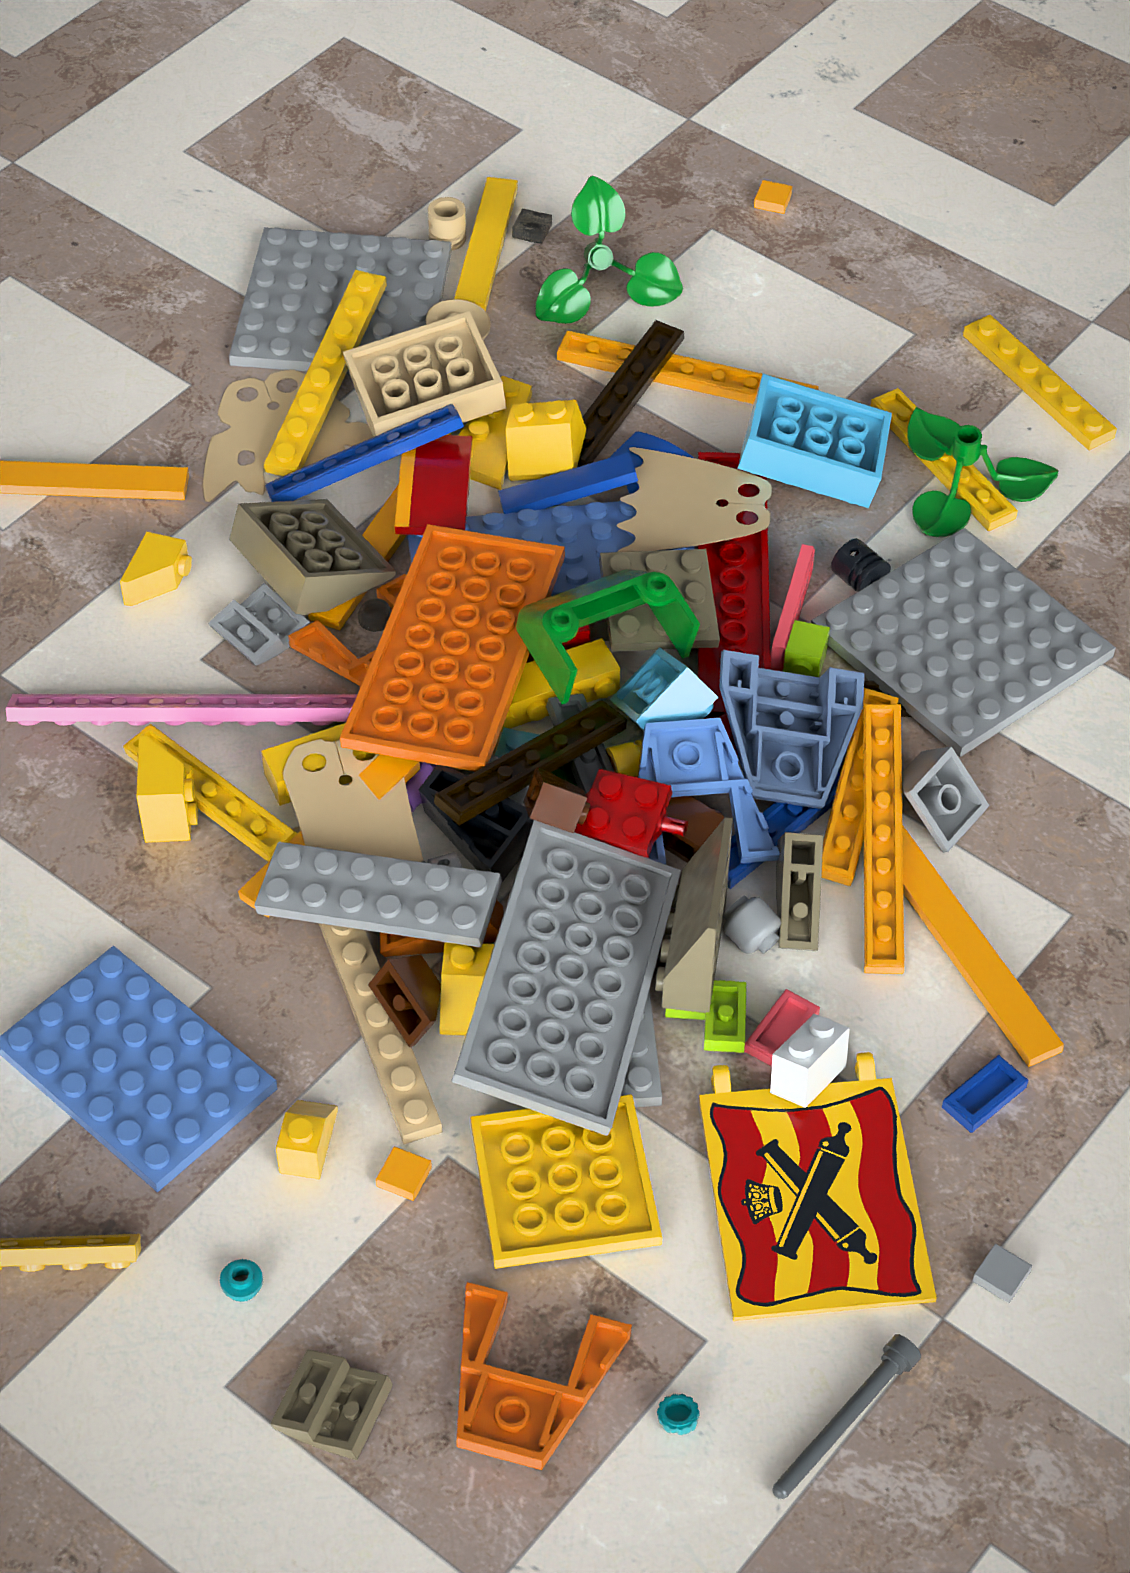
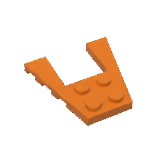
M406 574L376 589L377 599L391 612ZM318 620L288 635L291 648L361 687L376 650L358 659Z
M467 1282L457 1447L542 1470L630 1339L632 1325L590 1314L567 1386L486 1365L508 1303V1292Z

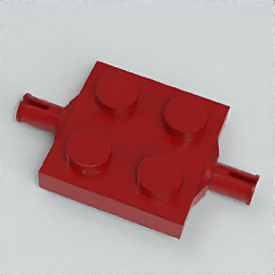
M598 769L593 785L586 793V802L590 803L586 820L583 825L577 824L574 832L649 858L654 842L663 831L684 837L688 829V821L667 816V807L673 794L671 785Z

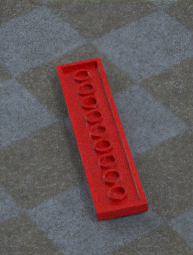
M698 452V459L741 470L738 469L741 453ZM756 475L767 481V477ZM744 484L738 488V493L744 497H754L760 492L759 488L754 484ZM721 499L716 504L720 507H725L728 505V501ZM743 511L736 515V520L741 524L751 525L757 522L758 516L754 512ZM768 527L751 535L698 545V549H706L720 637L718 647L698 648V678L718 697L713 702L714 706L711 712L703 719L719 718L726 713L719 687L721 652L723 650L758 655V668L771 670Z

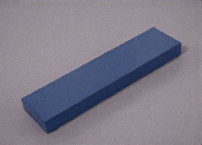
M630 452L499 490L498 493L504 514L517 513L524 509L542 510L637 482L638 478Z

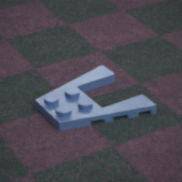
M721 718L646 723L638 778L671 785L673 792L671 797L729 793L740 863L778 860L780 855L777 846H774L768 833L769 827L763 813L759 812L753 799V791L748 779H745L738 765L739 759ZM661 834L654 842L648 859L666 865L663 836Z

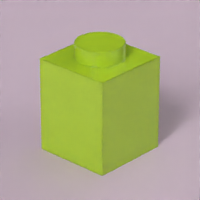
M794 620L785 650L783 672L819 678L827 653L830 627Z

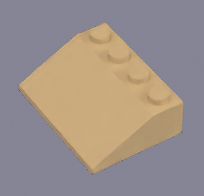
M470 311L343 352L373 437L450 404L454 405L462 422L506 409L503 382Z

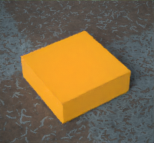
M762 180L754 200V208L784 214L792 196L793 186Z
M394 1146L376 1178V1186L414 1201L432 1169L431 1160Z

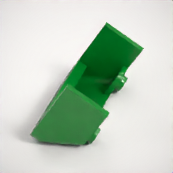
M626 569L524 606L518 614L516 629L560 703L565 704L569 701L578 669L562 643L573 639L578 632V628L647 603L678 653L684 659L690 655L700 622L669 576L660 572Z

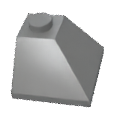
M952 746L921 751L902 772L904 794L943 853L949 852L990 806Z

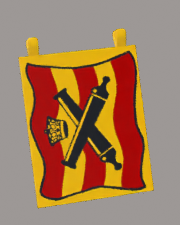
M871 1052L857 1053L856 1055L857 1062L855 1063L854 1070L857 1081L829 1083L806 1108L770 1093V1089L731 1092L729 1067L727 1065L712 1067L711 1084L714 1094L699 1095V1104L733 1321L936 1302L937 1297L892 1078L876 1079L874 1058Z

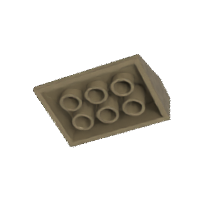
M328 499L239 503L237 506L229 540L295 614L309 615L310 613L327 612L395 577L396 570Z
M725 817L682 869L680 885L676 887L671 905L672 908L676 909L675 912L670 911L665 928V935H671V939H663L660 962L666 963V968L658 967L656 991H663L662 1008L700 1013L710 1012L724 920L723 915L725 914L733 818Z

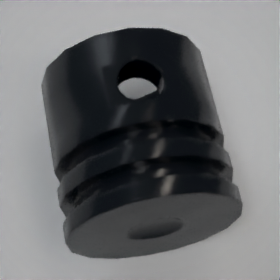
M857 538L846 542L837 551L831 563L832 571L858 592L887 575L891 570V566L887 561Z

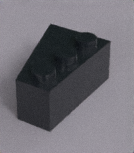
M437 765L418 789L424 812L476 870L500 873L503 882L522 857L534 820L529 818L525 806L510 798H506L465 823L458 825L434 804L436 793L467 775L452 767Z

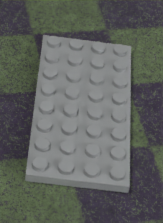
M534 820L451 1082L608 1136L614 1122L681 870L575 832L570 833Z

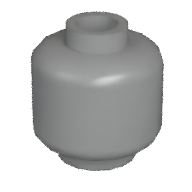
M743 896L723 915V918L726 920L723 931L744 953L751 954L759 949L764 954L780 939L776 932L780 928L781 919L760 897L748 899L746 896Z

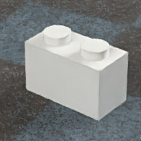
M813 1014L773 1053L770 1093L806 1108L847 1066L849 1027L834 1022L827 1017Z

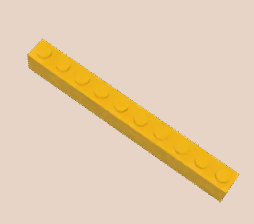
M602 638L566 650L578 669L571 695L583 693L588 703L600 698H607L620 689V667ZM535 660L526 663L501 732H503L504 728L511 729L549 716L546 708L548 699L557 696ZM345 723L261 750L264 775L279 806L292 802L284 781L283 770L294 748L319 739L328 742L335 741L336 743V741L340 740ZM353 750V756L361 761L370 760L376 755L375 753ZM317 753L307 755L302 761L303 768L310 772L320 771L326 765L325 757ZM343 775L339 778V783L344 785L352 782L353 779L349 775Z

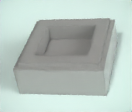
M995 1244L975 1272L972 1282L1010 1303L1030 1274L1032 1265Z

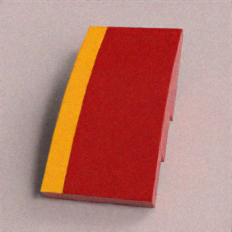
M444 435L401 455L395 534L423 535L428 524L466 531L472 436Z

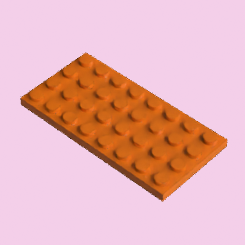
M428 524L340 735L341 747L474 772L489 764L530 654L516 629L518 614L524 606L551 597L565 559V547Z

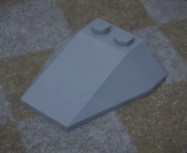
M723 650L721 652L719 687L745 779H748L752 788L753 798L822 809L825 806L863 709L864 673L829 667L818 678L758 668V655Z

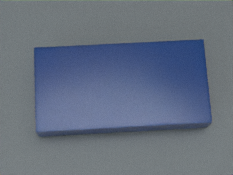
M997 1055L943 1100L942 1108L970 1133H973L1026 1089L1028 1079L1000 1055Z

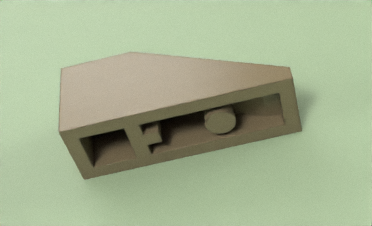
M785 832L777 842L780 855L776 862L777 915L781 919V925L778 929V936L780 937L778 948L818 951L823 835Z

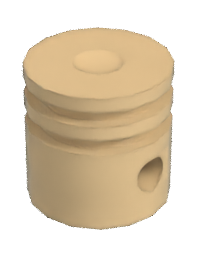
M440 197L429 204V240L451 242L452 250H456L465 244L466 209L459 199Z

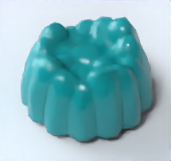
M672 1394L671 1396H666L664 1401L659 1403V1408L657 1409L658 1420L666 1432L683 1435L694 1431L697 1426L700 1411L698 1410V1404L693 1402V1398L687 1397L685 1394Z

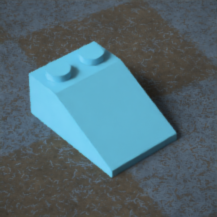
M659 647L610 698V701L644 731L646 723L703 719L711 712L714 706L713 702L718 697L687 666Z

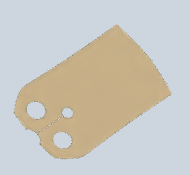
M319 739L296 746L288 757L283 770L284 781L306 846L422 862L424 860L411 813L404 777L379 800L359 777V774L380 754H376L367 761L358 760L353 756V749L341 747L340 740L335 743V741L328 742ZM317 753L325 757L326 765L320 771L310 772L302 766V761L307 755ZM343 775H349L353 780L351 784L343 786L339 783V778Z

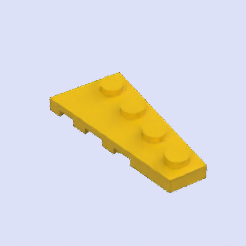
M503 375L501 380L503 382L506 409L469 420L458 435L472 436L470 479L499 490L502 489L504 474L508 470L506 424L511 406L513 404L530 403L532 397V385Z

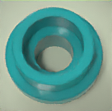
M246 1259L230 1262L220 1274V1286L224 1294L239 1302L248 1301L255 1297L263 1284L260 1267ZM240 1275L248 1276L246 1280L241 1282L234 1280L235 1277Z

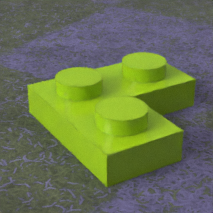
M714 980L710 1012L700 1013L666 1008L665 1017L705 1020V1051L744 1053L746 982Z

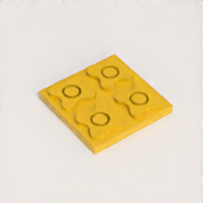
M632 1094L620 1096L612 1129L608 1136L531 1109L470 1117L495 1269L662 1245V1233Z

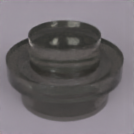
M369 599L362 604L358 612V622L365 630L372 632L383 631L392 609L382 599Z

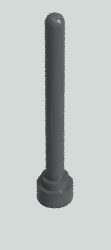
M895 1334L883 1347L882 1363L774 1484L772 1490L776 1498L785 1499L791 1494L895 1374L901 1375L903 1372H910L921 1359V1353L908 1338Z

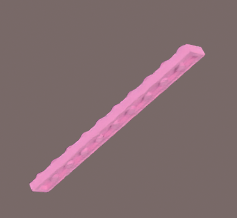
M12 694L6 706L7 721H18L21 725H35L40 721H55L57 725H72L77 721H91L92 724L100 726L113 722H128L136 726L145 725L149 722H165V724L172 726L182 725L186 722H201L209 726L219 725L223 722H238L245 726L256 725L259 722H275V724L281 726L292 725L296 722H311L314 725L325 726L333 722H346L357 694Z

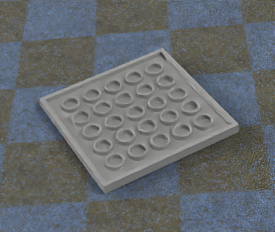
M264 227L229 354L230 366L307 372L355 270L385 276L387 283L359 346L426 325L425 321L428 310L442 300L452 252L451 242Z
M965 528L811 620L812 624L830 627L828 646L856 670L864 673V676L869 681L876 682L883 693H889L891 696L899 698L898 703L905 707L909 715L947 747L952 746L959 757L968 753L1113 658L1116 649L1115 646Z

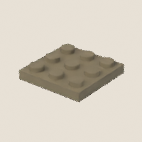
M706 549L600 553L601 578L626 569L660 572L669 576L700 622L692 648L718 647L720 637ZM647 603L606 618L611 652L657 650L659 647L663 650L676 649Z

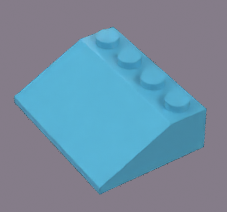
M762 374L744 438L738 469L810 490L817 494L843 500L850 504L869 508L882 477L892 413Z

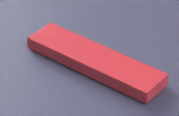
M804 544L801 546L772 643L771 670L782 671L784 668L785 650L794 620H799L813 572L814 546Z

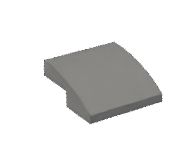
M263 583L243 603L239 604L236 600L230 602L208 624L257 666L290 648L288 635L311 623L303 615L295 614L276 592Z

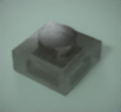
M522 208L512 227V238L542 244L552 226V215Z

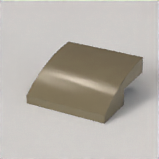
M307 1349L270 1424L273 1429L298 1441L336 1455L357 1460L393 1384L388 1375L350 1367L344 1357Z

